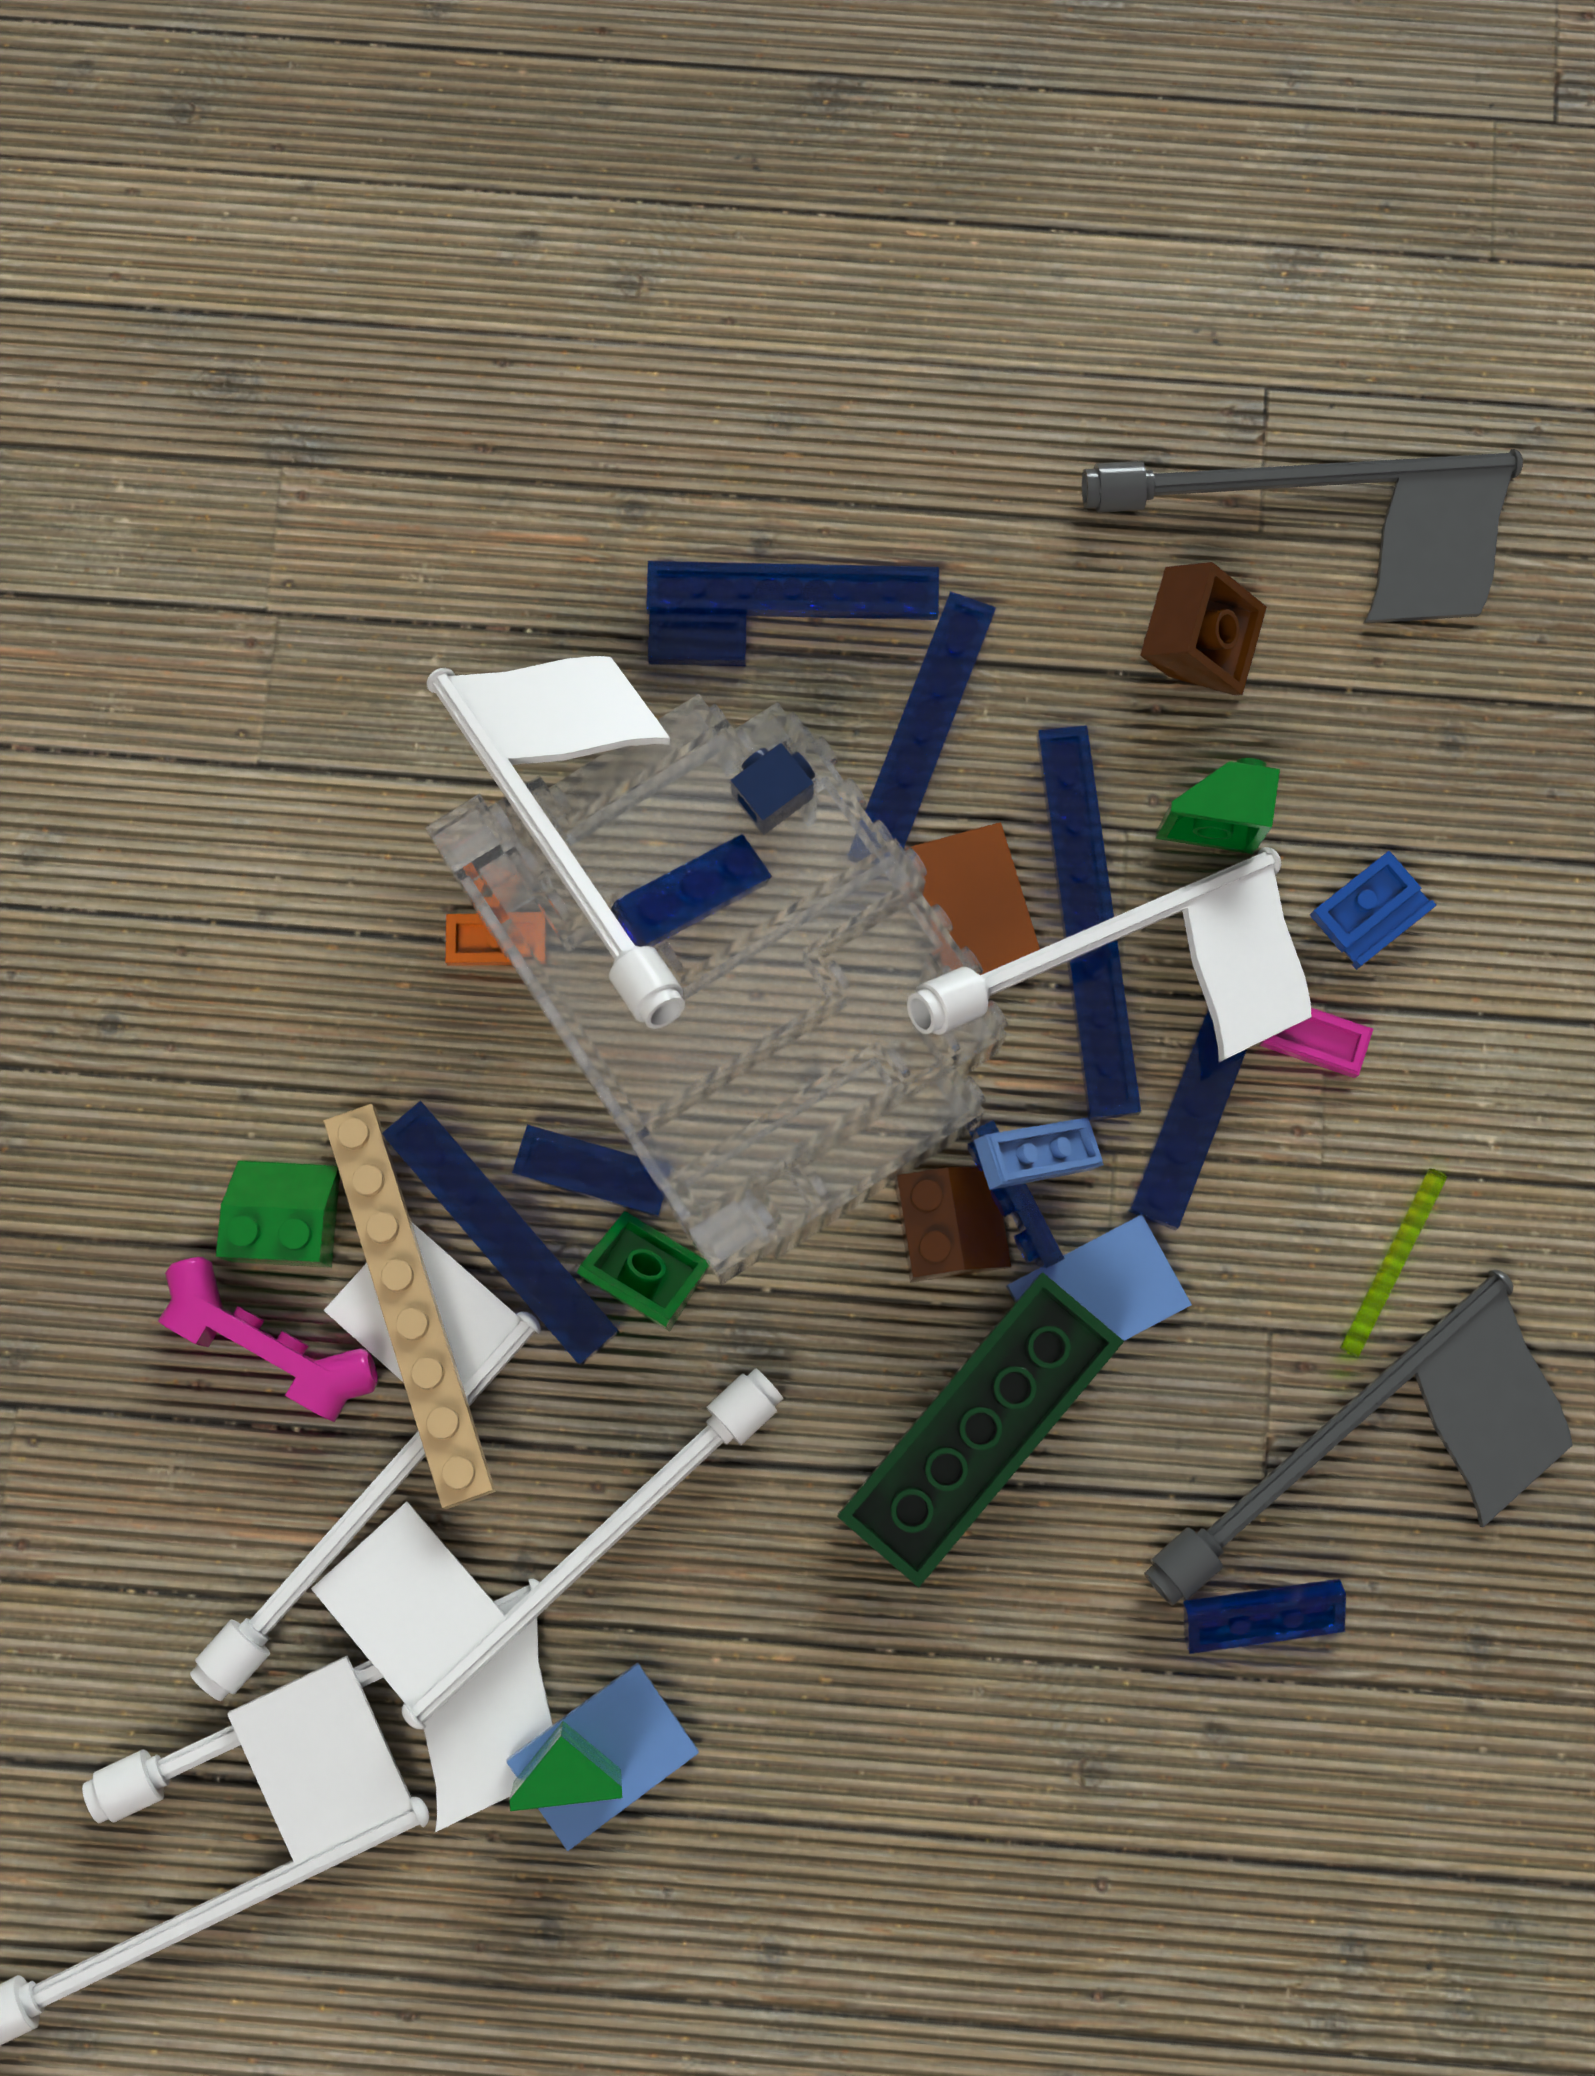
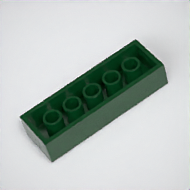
M1040 1273L838 1512L837 1517L919 1588L1124 1341L1046 1274Z

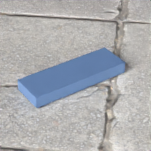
M1088 1117L986 1134L974 1140L989 1190L1091 1171L1104 1165Z

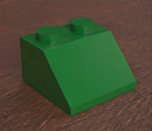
M1241 758L1236 760V762H1227L1171 802L1157 828L1156 839L1254 854L1273 825L1280 769L1266 767L1267 764L1264 761L1254 758Z
M238 1161L221 1203L216 1257L231 1263L332 1268L340 1181L338 1167L335 1165Z

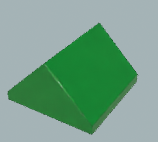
M624 1211L581 1263L577 1273L587 1282L670 1332L711 1263Z
M562 1721L515 1779L509 1799L510 1811L623 1798L621 1769L567 1723Z

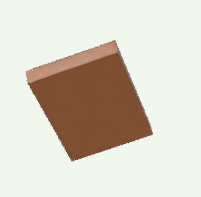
M1001 822L906 848V857L942 975L960 967H968L975 973L982 975L1040 950Z

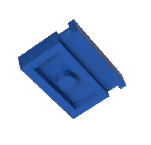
M1388 851L1313 910L1310 916L1341 953L1345 952L1353 962V967L1357 970L1437 905L1433 900L1429 901L1421 892V886L1395 856Z

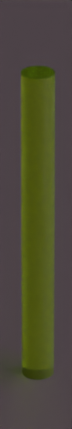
M1431 1168L1428 1169L1340 1346V1349L1345 1353L1359 1358L1448 1178L1442 1172Z

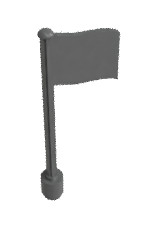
M1511 449L1509 453L1158 474H1153L1152 470H1145L1143 461L1096 463L1093 469L1083 470L1082 500L1084 508H1095L1097 513L1144 510L1146 500H1152L1157 495L1396 481L1382 527L1376 590L1364 623L1478 617L1487 601L1493 581L1500 513L1510 479L1517 477L1522 471L1523 458L1518 450Z
M1490 1270L1488 1272V1279L1209 1529L1205 1530L1202 1528L1195 1533L1191 1528L1187 1527L1150 1560L1152 1566L1144 1572L1145 1577L1156 1591L1172 1606L1181 1598L1187 1601L1223 1568L1218 1557L1224 1553L1222 1548L1414 1375L1432 1424L1468 1486L1477 1511L1479 1526L1484 1527L1573 1446L1570 1430L1561 1405L1525 1344L1508 1295H1511L1513 1292V1283L1509 1276L1500 1270Z

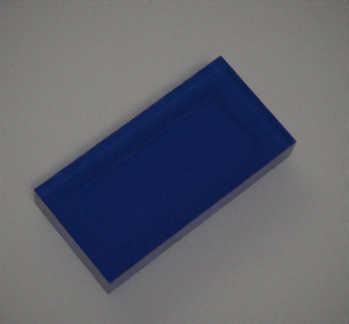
M649 613V665L746 666L747 615Z

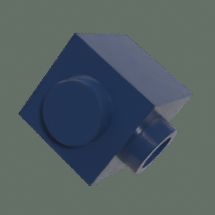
M779 743L770 751L766 748H761L753 753L742 764L741 768L743 771L730 780L733 798L761 833L765 835L813 799L814 783L812 779L815 778V773L799 752L796 751L791 755L783 744Z

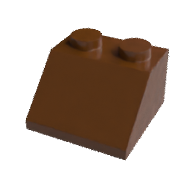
M1213 562L1165 567L1140 656L1168 677L1231 695H1243L1267 606Z
M946 1167L896 1176L895 1190L910 1283L1011 1268L999 1189L989 1190L982 1167Z

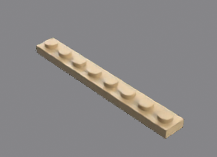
M369 1104L323 1120L441 1506L446 1510L496 1492L376 1108Z

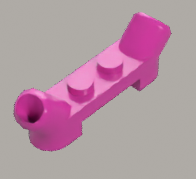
M203 1257L181 1260L171 1264L165 1272L171 1301L158 1319L160 1324L190 1342L204 1347L210 1346L218 1332L293 1375L295 1379L285 1396L310 1411L335 1422L348 1399L366 1395L375 1390L378 1384V1374L372 1355L365 1349L358 1348L315 1361L304 1354L308 1345L283 1331H281L278 1338L273 1337L260 1329L264 1323L262 1318L240 1306H237L233 1313L223 1308L213 1265L209 1260Z

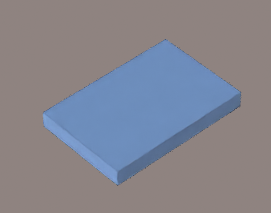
M1142 1214L1006 1286L1012 1299L1016 1302L1033 1280L1043 1272L1123 1341L1192 1305Z
M637 1662L510 1756L506 1762L515 1776L518 1777L560 1723L564 1721L621 1769L623 1798L538 1808L565 1849L569 1851L696 1756L699 1750Z

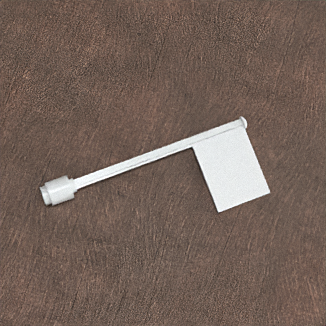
M412 1223L467 1402L470 1406L535 1332L540 1334L541 1326L539 1321L528 1312L521 1311L515 1314ZM366 1263L324 1311L403 1382L371 1274ZM419 1431L251 1620L246 1618L240 1624L231 1619L195 1659L197 1666L190 1672V1675L207 1694L218 1701H222L228 1693L236 1694L270 1655L269 1650L265 1646L269 1640V1632L426 1456Z
M757 1368L747 1376L742 1373L706 1406L712 1414L706 1421L708 1426L506 1614L499 1609L407 1501L311 1589L404 1702L402 1715L405 1721L415 1729L426 1728L424 1723L723 1442L727 1445L734 1439L740 1445L745 1443L777 1412L775 1406L783 1400V1397Z
M348 1656L338 1659L227 1713L292 1860L37 1984L33 1981L27 1983L19 1975L1 1983L0 2046L36 2029L39 2025V2014L44 2012L45 2006L417 1825H421L423 1828L427 1825L429 1821L428 1808L422 1799L411 1797Z

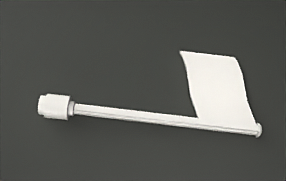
M611 657L567 658L496 673L455 676V673L449 668H439L433 671L427 679L429 691L437 694L615 959L609 972V979L635 1019L639 1022H645L652 1029L661 1028L673 1022L685 1008V1001L682 998V987L655 948L651 946L639 947L633 944L512 766L565 761L627 746L670 745L668 734Z
M1270 847L1261 848L1258 855L985 974L979 975L968 967L957 968L920 984L916 988L915 993L911 994L907 1000L909 1017L914 1026L923 1034H944L985 1015L988 1009L989 996L1182 911L1192 964L1213 1020L1219 1062L1312 1017L1306 978L1284 920L1275 876L1281 868V858L1274 849Z
M528 1579L529 1585L493 1602L506 1614L540 1582L536 1579ZM538 1617L424 1723L426 1725L424 1732L436 1784L437 1821L435 1832L510 1797L513 1783L517 1777L506 1760L553 1725L539 1664ZM370 1660L353 1667L362 1688L384 1678ZM230 1725L162 1758L159 1755L151 1757L146 1750L142 1749L94 1772L93 1779L83 1783L82 1787L84 1800L91 1816L97 1823H102L108 1819L114 1823L163 1800L164 1787L169 1785L170 1778L241 1745L233 1726Z

